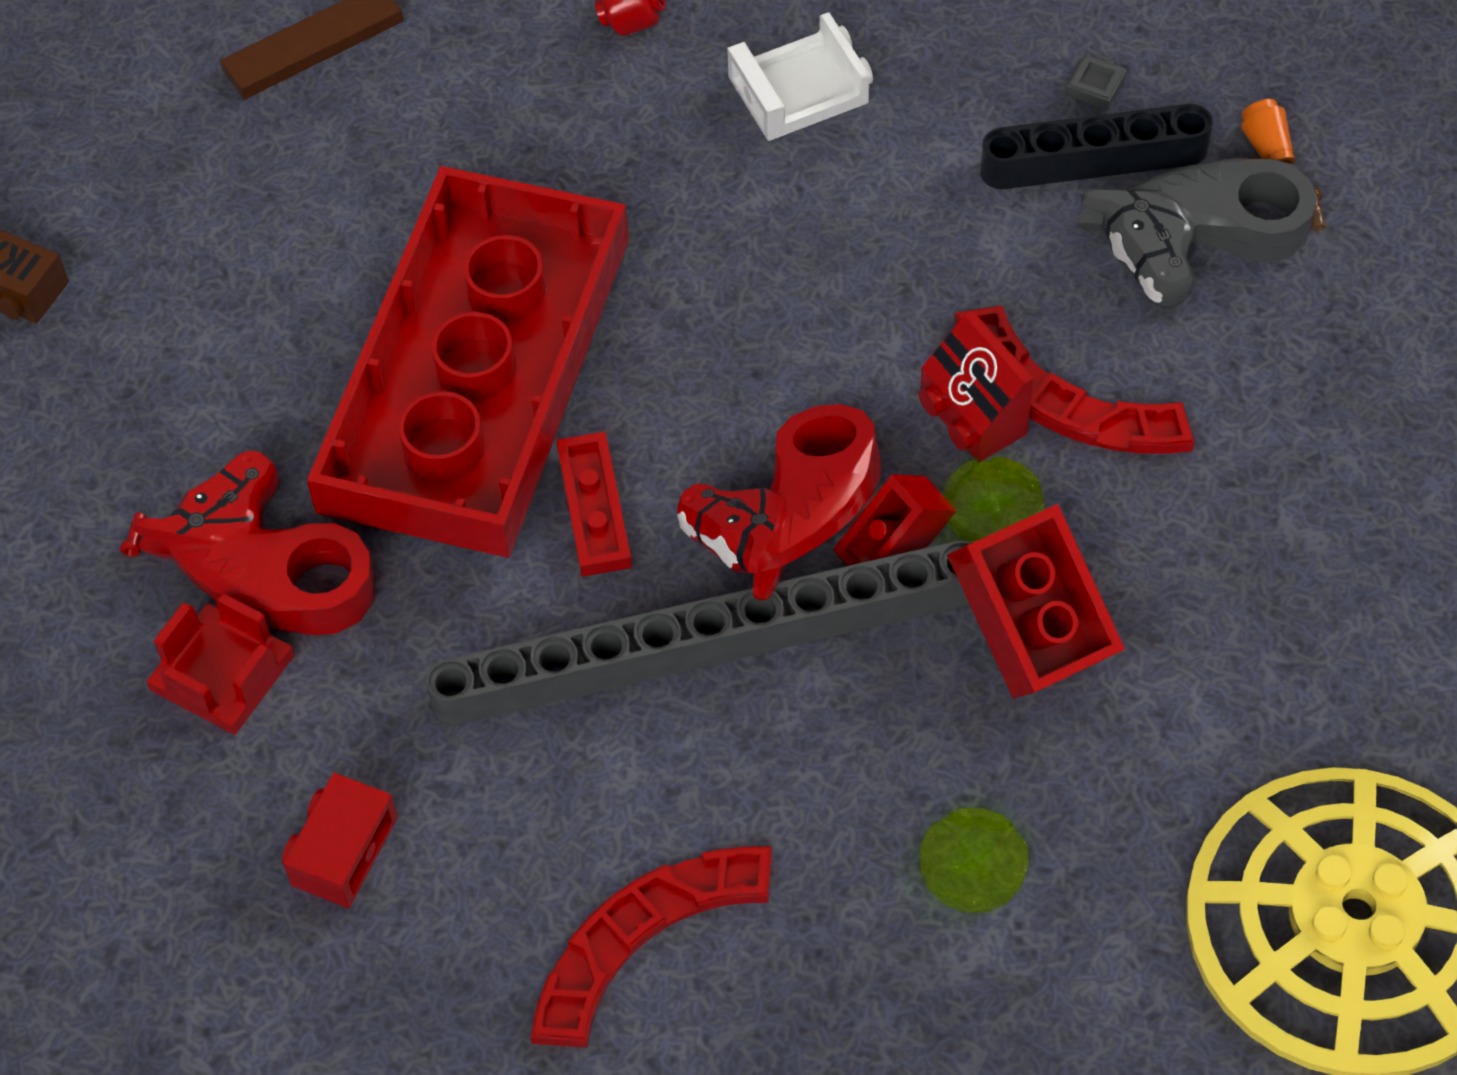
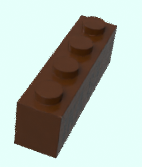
M0 230V312L14 320L22 317L37 324L69 283L62 260L58 253Z

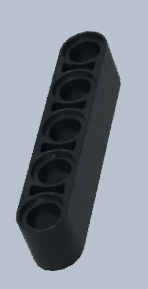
M1182 104L1000 127L988 132L983 139L980 176L990 187L995 189H1012L1194 165L1203 161L1208 153L1213 118L1210 112L1202 106Z

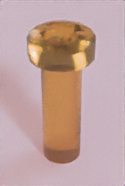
M1314 188L1317 202L1312 224L1314 231L1324 230L1326 226L1320 205L1322 194L1319 189Z

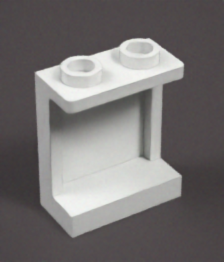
M829 12L820 15V30L818 33L755 57L745 42L727 48L729 79L768 141L869 103V84L873 83V75L869 63L864 57L859 58L852 48V41L847 29L843 25L838 27Z

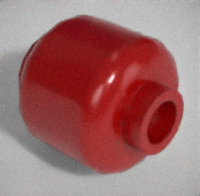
M665 0L595 1V9L604 27L610 25L618 35L628 36L656 26L660 20L661 11L666 9Z

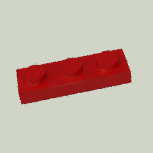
M606 431L556 440L581 577L632 568L631 554Z

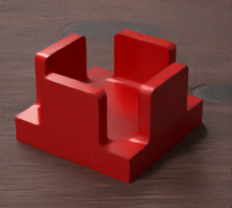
M222 593L216 601L217 607L206 603L198 615H196L194 607L186 603L181 604L154 640L161 661L146 683L150 691L236 735L295 654L291 645L270 634L265 616L261 612Z

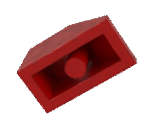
M892 474L837 543L833 551L846 566L923 549L932 543L957 510L926 476Z

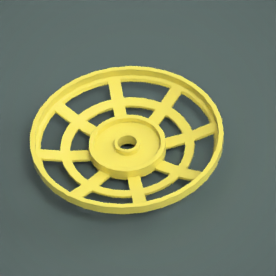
M1333 767L1301 771L1261 786L1245 795L1226 811L1206 836L1193 864L1186 896V927L1193 958L1211 994L1223 1011L1248 1036L1276 1055L1305 1068L1331 1075H1411L1438 1066L1457 1055V1006L1446 992L1457 980V942L1451 957L1435 976L1415 952L1425 927L1457 934V911L1428 905L1424 890L1418 880L1421 876L1441 865L1454 888L1457 899V860L1454 858L1457 855V829L1437 839L1432 833L1411 819L1390 810L1376 807V786L1393 789L1420 800L1449 818L1456 826L1457 808L1424 787L1397 776L1367 769ZM1326 781L1354 782L1353 804L1340 803L1318 806L1299 812L1292 817L1287 816L1267 799L1280 791L1302 784ZM1247 812L1251 813L1271 830L1252 852L1244 870L1242 881H1207L1211 863L1222 840L1235 823ZM1353 819L1352 844L1336 845L1325 850L1303 830L1307 826L1323 821ZM1376 823L1384 824L1403 832L1420 843L1423 848L1401 861L1391 853L1375 847ZM1283 842L1305 862L1295 879L1294 885L1259 882L1268 859ZM1348 899L1363 900L1371 907L1373 915L1365 920L1354 919L1345 912L1342 903ZM1205 903L1239 904L1244 936L1259 965L1235 985L1232 984L1224 973L1211 945L1205 918ZM1258 905L1289 907V919L1295 937L1275 952L1262 929ZM1311 955L1324 966L1341 972L1340 997L1313 987L1295 975L1291 969ZM1397 966L1416 989L1391 999L1364 1000L1366 976L1381 974ZM1276 982L1285 992L1303 1004L1326 1014L1338 1016L1334 1050L1315 1046L1288 1034L1259 1014L1250 1003ZM1427 1005L1448 1034L1434 1043L1406 1052L1382 1055L1358 1054L1362 1020L1375 1021L1397 1018L1416 1012Z

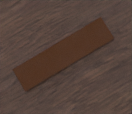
M342 0L221 59L222 70L245 100L403 22L402 10L394 0Z

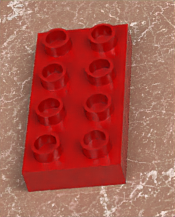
M440 166L307 478L315 513L510 558L629 242L626 204Z

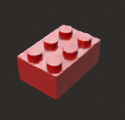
M1058 504L947 554L1013 699L1042 690L1125 650Z

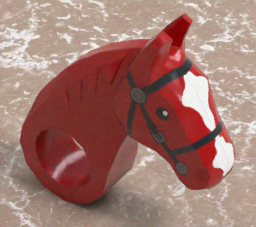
M842 404L814 406L791 416L777 431L775 473L770 489L721 491L710 485L694 484L681 494L677 504L680 528L693 541L716 555L730 570L754 574L753 596L755 599L767 601L773 594L788 563L818 548L857 515L874 495L881 477V459L874 423L862 410Z
M246 451L239 454L215 476L186 492L169 517L163 519L139 518L136 520L133 531L143 536L139 543L142 551L156 557L173 560L198 588L217 601L220 595L224 593L261 612L265 616L268 627L307 635L337 634L360 622L375 601L376 578L371 555L357 533L336 523L305 524L294 528L277 530L263 529L265 505L274 497L280 484L276 465L264 453ZM334 564L342 566L350 572L348 578L338 588L327 593L312 594L301 591L295 586L298 578L307 570L318 565Z

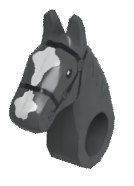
M1224 159L1174 169L1151 177L1128 190L1098 189L1086 191L1081 196V206L1093 211L1078 214L1079 225L1082 228L1105 232L1114 256L1134 276L1148 298L1157 306L1172 308L1183 303L1191 294L1193 276L1187 257L1192 243L1208 244L1235 256L1262 263L1288 259L1306 243L1317 202V195L1310 178L1292 164L1275 159ZM1265 201L1276 204L1285 210L1288 216L1278 220H1265L1250 214L1244 209L1243 205L1251 202Z

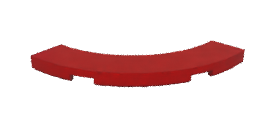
M1003 305L973 310L1033 378L1029 418L1065 437L1088 445L1115 451L1140 454H1170L1193 451L1195 442L1182 402L1141 404L1117 400V404L1086 396L1087 391L1068 383L1052 372L1046 373L1029 357L1030 352L1024 347L1013 331ZM972 310L956 312L954 315L955 325L966 313Z
M742 846L701 853L702 857L686 860L673 866L668 864L660 866L635 879L613 894L572 935L568 941V947L558 960L553 972L550 971L535 1010L530 1037L531 1043L588 1048L592 1023L607 987L631 955L649 939L678 921L706 910L735 904L768 903L772 846Z

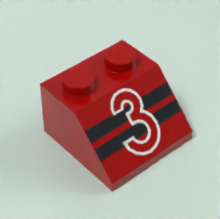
M972 310L960 319L921 367V386L918 395L925 411L932 417L938 415L946 424L949 436L955 446L961 451L967 449L979 463L1027 435L1033 378Z

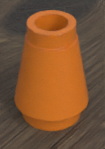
M1274 99L1260 100L1245 108L1241 114L1243 120L1241 130L1260 158L1275 159L1293 165L1296 160L1293 155L1285 109L1278 106Z

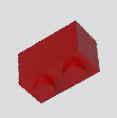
M333 772L324 789L319 788L314 793L308 807V819L300 834L295 833L288 840L283 852L282 862L292 887L350 908L398 816L392 794Z

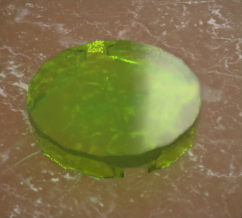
M991 457V461L979 463L978 459L966 462L951 474L944 488V497L957 510L948 521V525L962 540L975 542L1044 510L1042 486L1037 476L1023 464L1005 457Z
M960 808L948 813V817L941 819L938 823L936 821L927 829L920 846V874L929 892L945 906L965 913L989 912L1006 905L1021 891L1028 873V846L1022 834L1020 837L1019 833L1013 828V823L1006 817L984 808Z

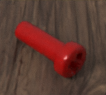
M143 513L134 514L127 540L121 543L120 552L125 556L137 557L140 554L139 541L141 535L134 532L133 527L137 519L147 518Z

